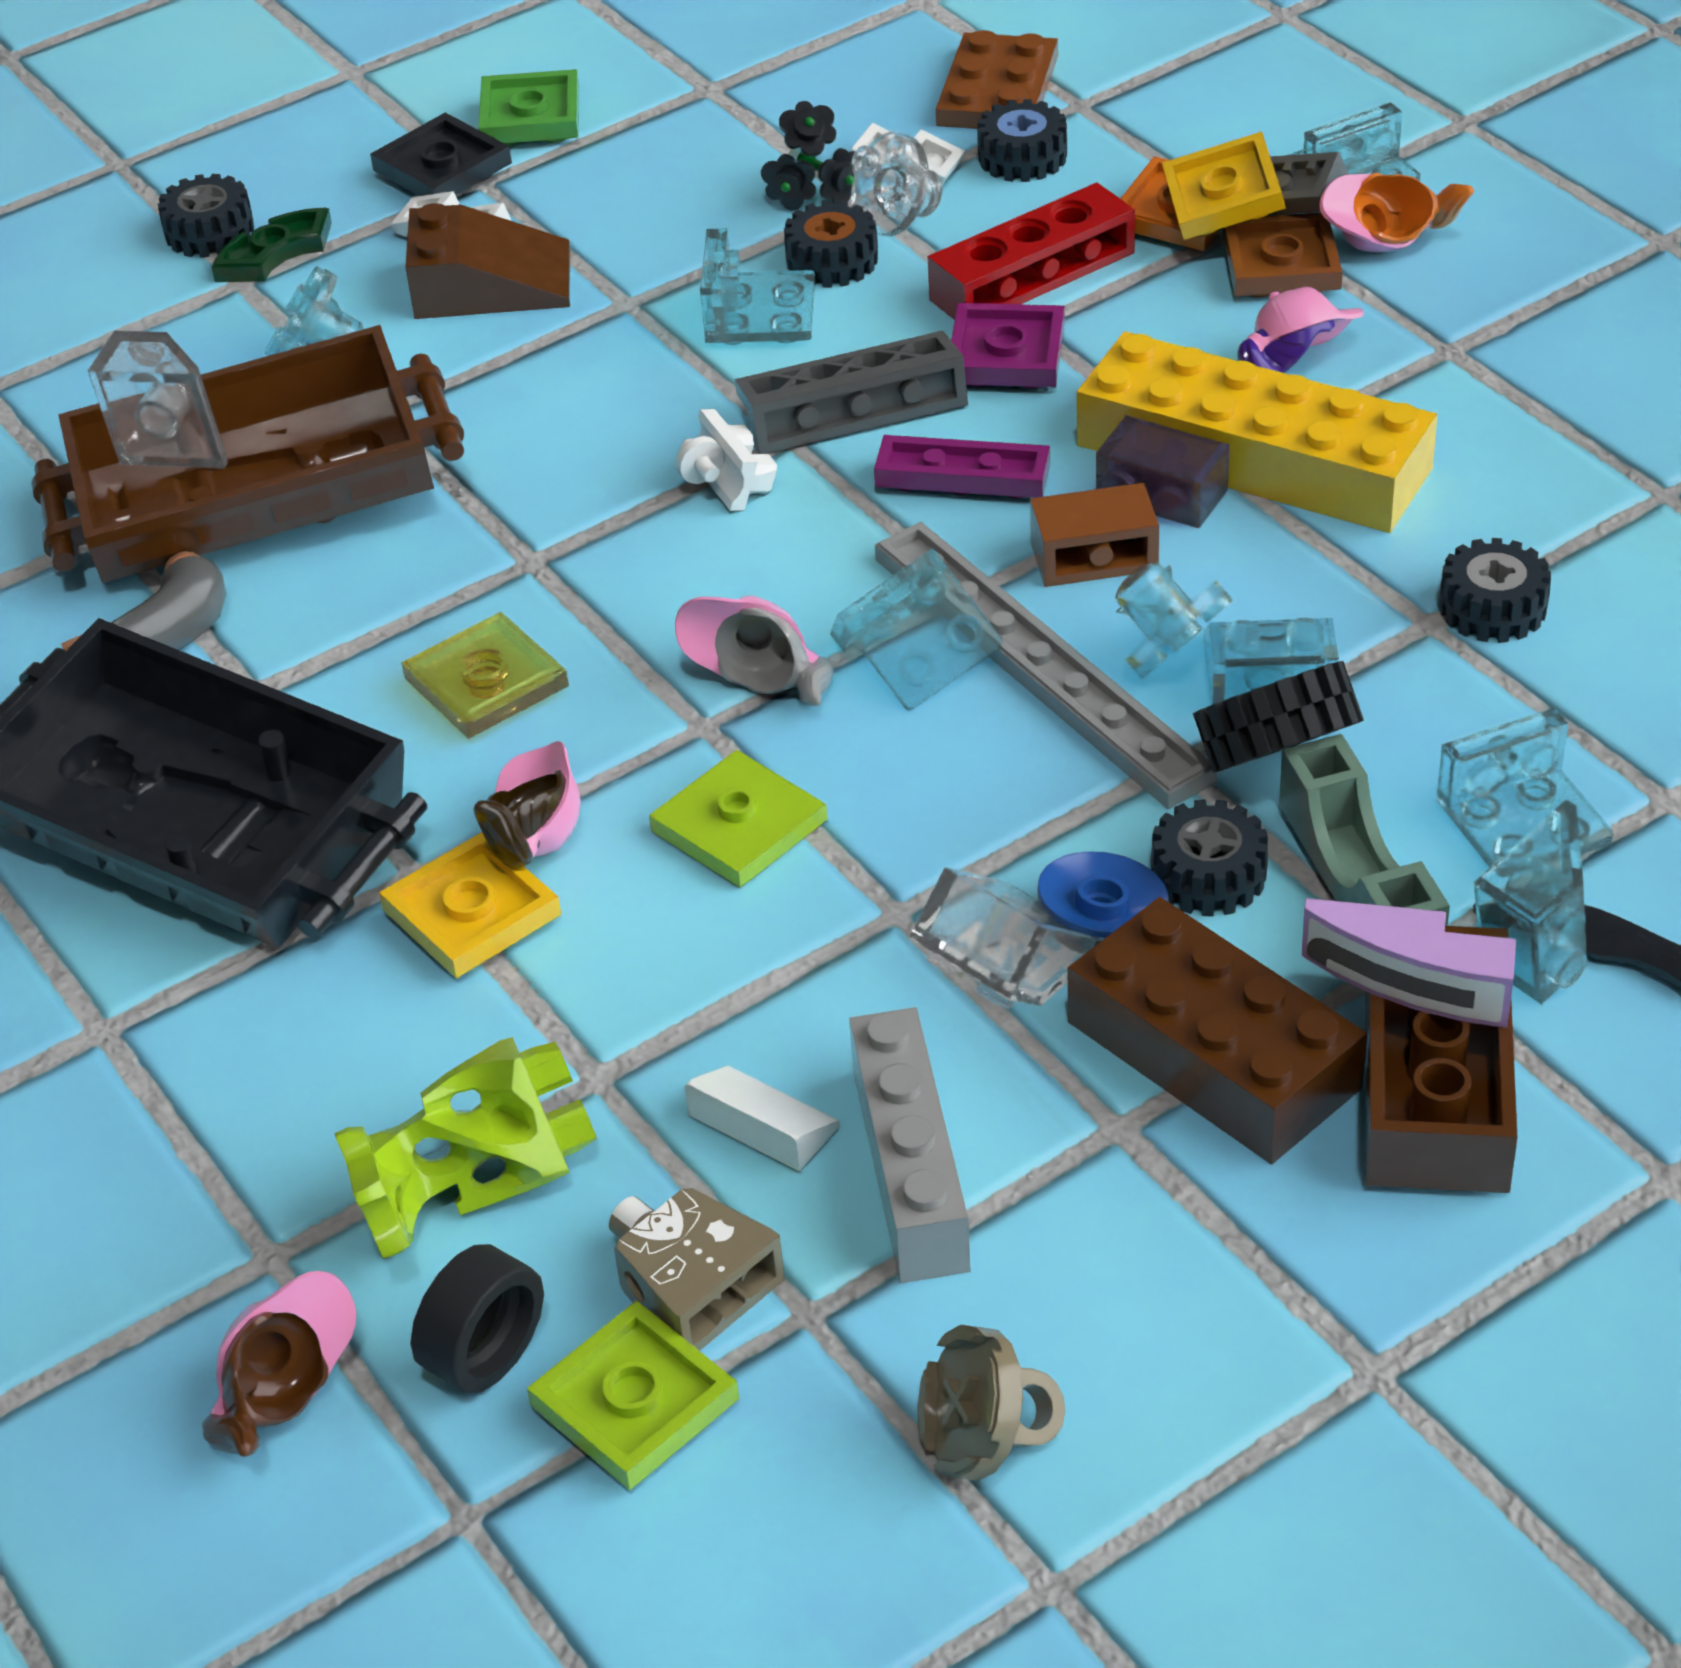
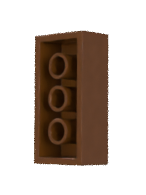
M1158 897L1067 967L1068 1023L1271 1165L1363 1089L1367 1032L1161 897Z
M1445 926V932L1509 938L1508 928ZM1365 991V1032H1367L1365 1055L1366 1186L1510 1193L1518 1138L1512 1001L1510 1003L1508 1027L1503 1028L1459 1021L1415 1010Z

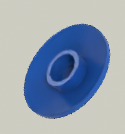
M1089 851L1062 856L1044 868L1039 876L1037 886L1039 902L1047 914L1054 920L1079 933L1103 938L1109 936L1158 897L1168 901V892L1163 881L1151 869L1133 859L1107 852Z

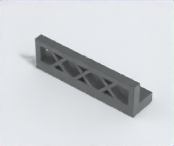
M943 330L735 379L737 395L749 412L754 442L753 447L758 454H767L968 405L964 357Z

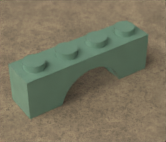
M1339 734L1282 749L1279 806L1335 900L1446 912L1445 926H1448L1450 905L1423 862L1419 861L1399 866L1387 849L1374 815L1368 775L1343 735Z

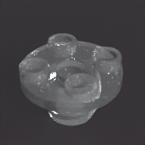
M888 132L877 137L869 146H860L854 153L851 163L854 173L852 206L855 204L863 207V212L869 211L873 215V220L876 221L877 235L884 237L897 235L904 231L916 217H927L937 209L942 197V182L938 174L929 169L925 151L915 138L899 132Z

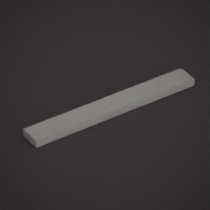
M919 522L875 544V560L1165 808L1170 809L1217 783V772L1213 773L1210 762L1205 756L924 523Z

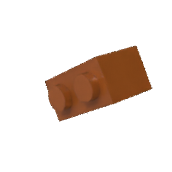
M1144 483L1030 498L1031 546L1044 587L1159 571V523Z

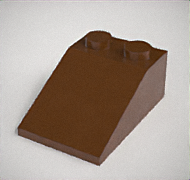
M432 203L421 208H409L405 269L414 319L570 307L571 248L569 239L461 204L445 206L439 203Z

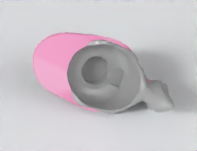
M752 595L743 596L739 599L697 597L685 602L677 612L675 634L678 644L683 652L697 664L717 673L729 682L745 686L756 693L773 694L797 687L799 690V700L806 702L809 706H819L821 704V695L828 689L833 677L832 664L827 658L818 656L806 647L797 624L789 613L778 605Z

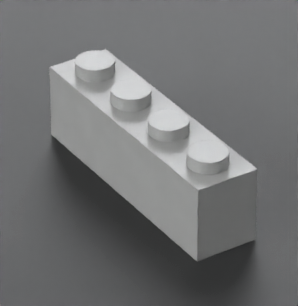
M917 1007L850 1017L853 1074L900 1283L971 1272L968 1214Z

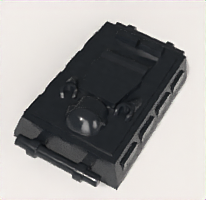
M100 618L67 651L62 648H55L41 663L33 662L19 676L20 685L0 704V828L278 949L297 926L307 937L318 939L332 922L342 921L354 907L353 897L393 849H402L415 834L414 824L427 810L425 800L414 792H408L402 799L405 753L403 740Z

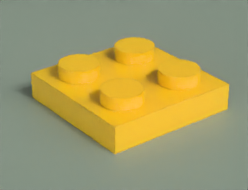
M1262 131L1162 162L1183 240L1199 235H1208L1218 229L1250 219H1260L1270 213L1286 209Z
M482 832L379 892L383 911L456 979L561 915L559 897L527 868H515L500 860L489 846Z

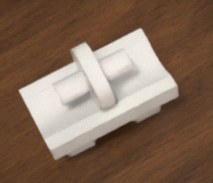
M700 409L698 419L701 424V433L699 437L686 439L682 443L676 457L678 473L689 483L700 484L708 482L730 511L745 510L749 494L769 493L771 491L777 472V464L769 454H752L754 446L753 434L745 425H727L715 409Z

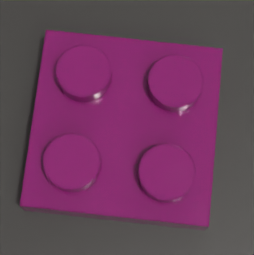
M958 303L951 341L964 357L966 385L971 387H983L986 385L1020 386L1027 389L1056 387L1065 325V306Z

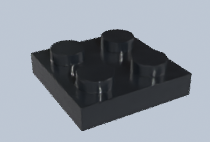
M446 112L370 153L373 171L418 196L454 191V194L457 195L476 183L489 179L494 173L512 164L510 146Z

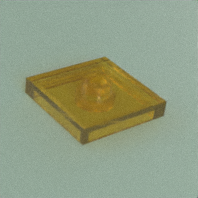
M502 612L401 662L404 678L468 739L569 686L567 670Z

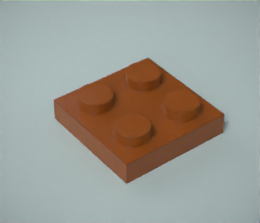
M1322 213L1265 216L1260 219H1250L1223 228V239L1235 296L1265 297L1272 292L1282 293L1301 287H1312L1319 292L1341 290L1342 268L1331 223L1324 218Z

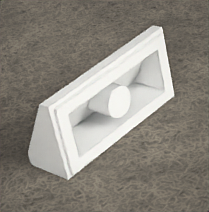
M730 1066L695 1077L685 1085L688 1115L799 1172L839 1128V1120Z

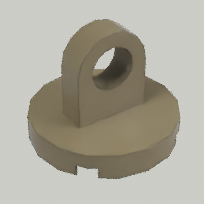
M960 1324L942 1336L936 1346L945 1347V1349L942 1351L938 1362L928 1361L921 1377L917 1404L921 1441L926 1452L936 1453L939 1462L933 1466L941 1475L957 1479L980 1481L998 1470L1010 1454L1012 1447L1019 1448L1046 1444L1056 1437L1063 1426L1065 1416L1064 1397L1058 1384L1047 1373L1036 1369L1021 1368L1012 1344L999 1330ZM1022 1389L1026 1390L1035 1402L1036 1415L1030 1428H1026L1020 1422L1023 1401Z

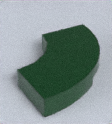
M310 208L288 212L268 219V225L255 229L248 237L247 233H240L220 251L211 267L214 281L263 282L266 281L273 269L286 260L303 254L323 252L332 224L329 208Z

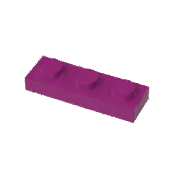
M883 435L874 467L875 487L897 488L903 491H942L960 495L971 493L1009 496L1011 498L1043 497L1050 468V446Z

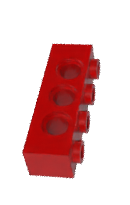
M1096 182L927 256L929 300L954 320L958 303L1023 304L1134 254L1135 209Z

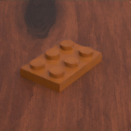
M980 30L973 33L964 32L936 106V126L977 129L978 119H982V113L985 110L992 112V106L998 103L1006 106V101L1009 100L1023 103V99H1032V104L1044 101L1058 58V38H1043L1041 35L1034 33L1021 36L998 35L988 30Z

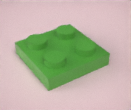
M578 70L481 76L478 130L508 146L515 145L518 142L544 140L549 143H558L569 138H578Z

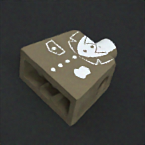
M693 1188L681 1189L655 1211L638 1197H628L618 1204L610 1217L609 1229L620 1238L614 1247L619 1283L623 1292L632 1303L636 1300L699 1351L785 1280L780 1235L773 1229Z

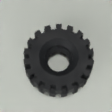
M1344 661L1330 663L1278 680L1192 713L1213 773L1282 751L1284 748L1316 739L1364 721Z

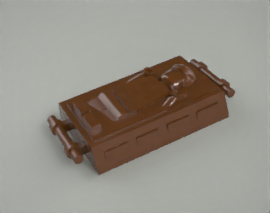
M381 325L58 414L68 463L56 466L55 462L50 459L39 460L34 466L35 476L31 482L33 496L41 504L46 527L42 533L44 551L52 558L55 569L69 571L76 564L75 553L78 547L87 544L101 582L106 583L165 566L169 558L179 552H194L200 556L315 522L327 523L343 514L434 489L424 447L434 445L441 450L446 460H458L464 454L462 444L464 431L460 420L450 412L443 393L445 381L439 367L432 364L428 355L420 353L411 358L410 367L396 370ZM416 395L422 399L428 417L414 420L406 397ZM74 491L80 516L67 519L64 500L68 492Z

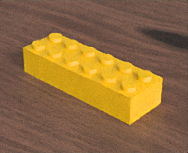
M1124 331L1076 392L1077 446L1388 533L1392 532L1433 469L1437 413L1418 409L1407 403H1396L1361 394L1354 389H1342L1308 380L1301 375H1289L1255 366L1247 361H1236L1203 352L1198 348L1183 347L1156 340L1145 334H1134Z

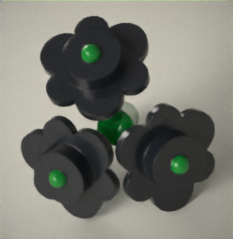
M800 101L797 103L795 110L784 111L779 117V128L785 133L784 143L791 150L789 154H782L777 161L766 162L761 169V177L768 184L765 189L766 195L772 200L780 199L781 204L789 210L799 209L805 200H810L815 196L816 186L812 183L815 178V171L818 172V178L822 182L819 191L820 196L827 200L831 199L832 203L836 205L839 201L848 202L852 193L862 185L863 178L860 172L864 165V158L859 152H848L846 149L838 148L834 152L832 159L822 162L815 157L823 152L825 144H830L836 139L837 132L832 126L834 123V113L828 106L818 105L813 108L810 102Z

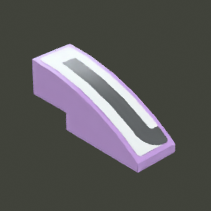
M1306 898L1302 957L1337 978L1373 995L1409 1008L1464 1022L1503 1028L1508 1027L1514 980L1516 939L1445 932L1446 912Z

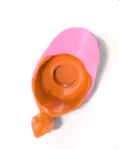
M1377 172L1373 174H1349L1338 177L1328 184L1320 198L1319 206L1324 218L1342 230L1345 239L1354 248L1365 252H1389L1409 246L1428 228L1440 229L1452 223L1464 204L1474 193V189L1469 185L1449 184L1436 195L1426 185L1411 176L1400 174L1383 175Z

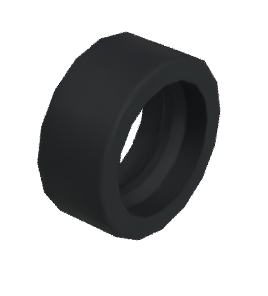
M491 1244L473 1245L457 1254L437 1274L421 1300L413 1320L410 1341L414 1361L425 1370L465 1394L483 1392L499 1382L522 1356L540 1320L544 1300L541 1276L530 1266Z

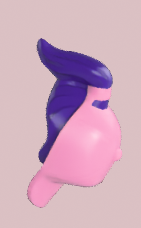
M1301 287L1282 293L1272 292L1269 295V301L1262 307L1256 317L1254 333L1250 334L1238 347V361H1247L1255 366L1286 373L1305 354L1309 346L1319 345L1331 340L1341 333L1353 319L1362 317L1364 312L1361 308L1337 309L1324 295L1312 287Z

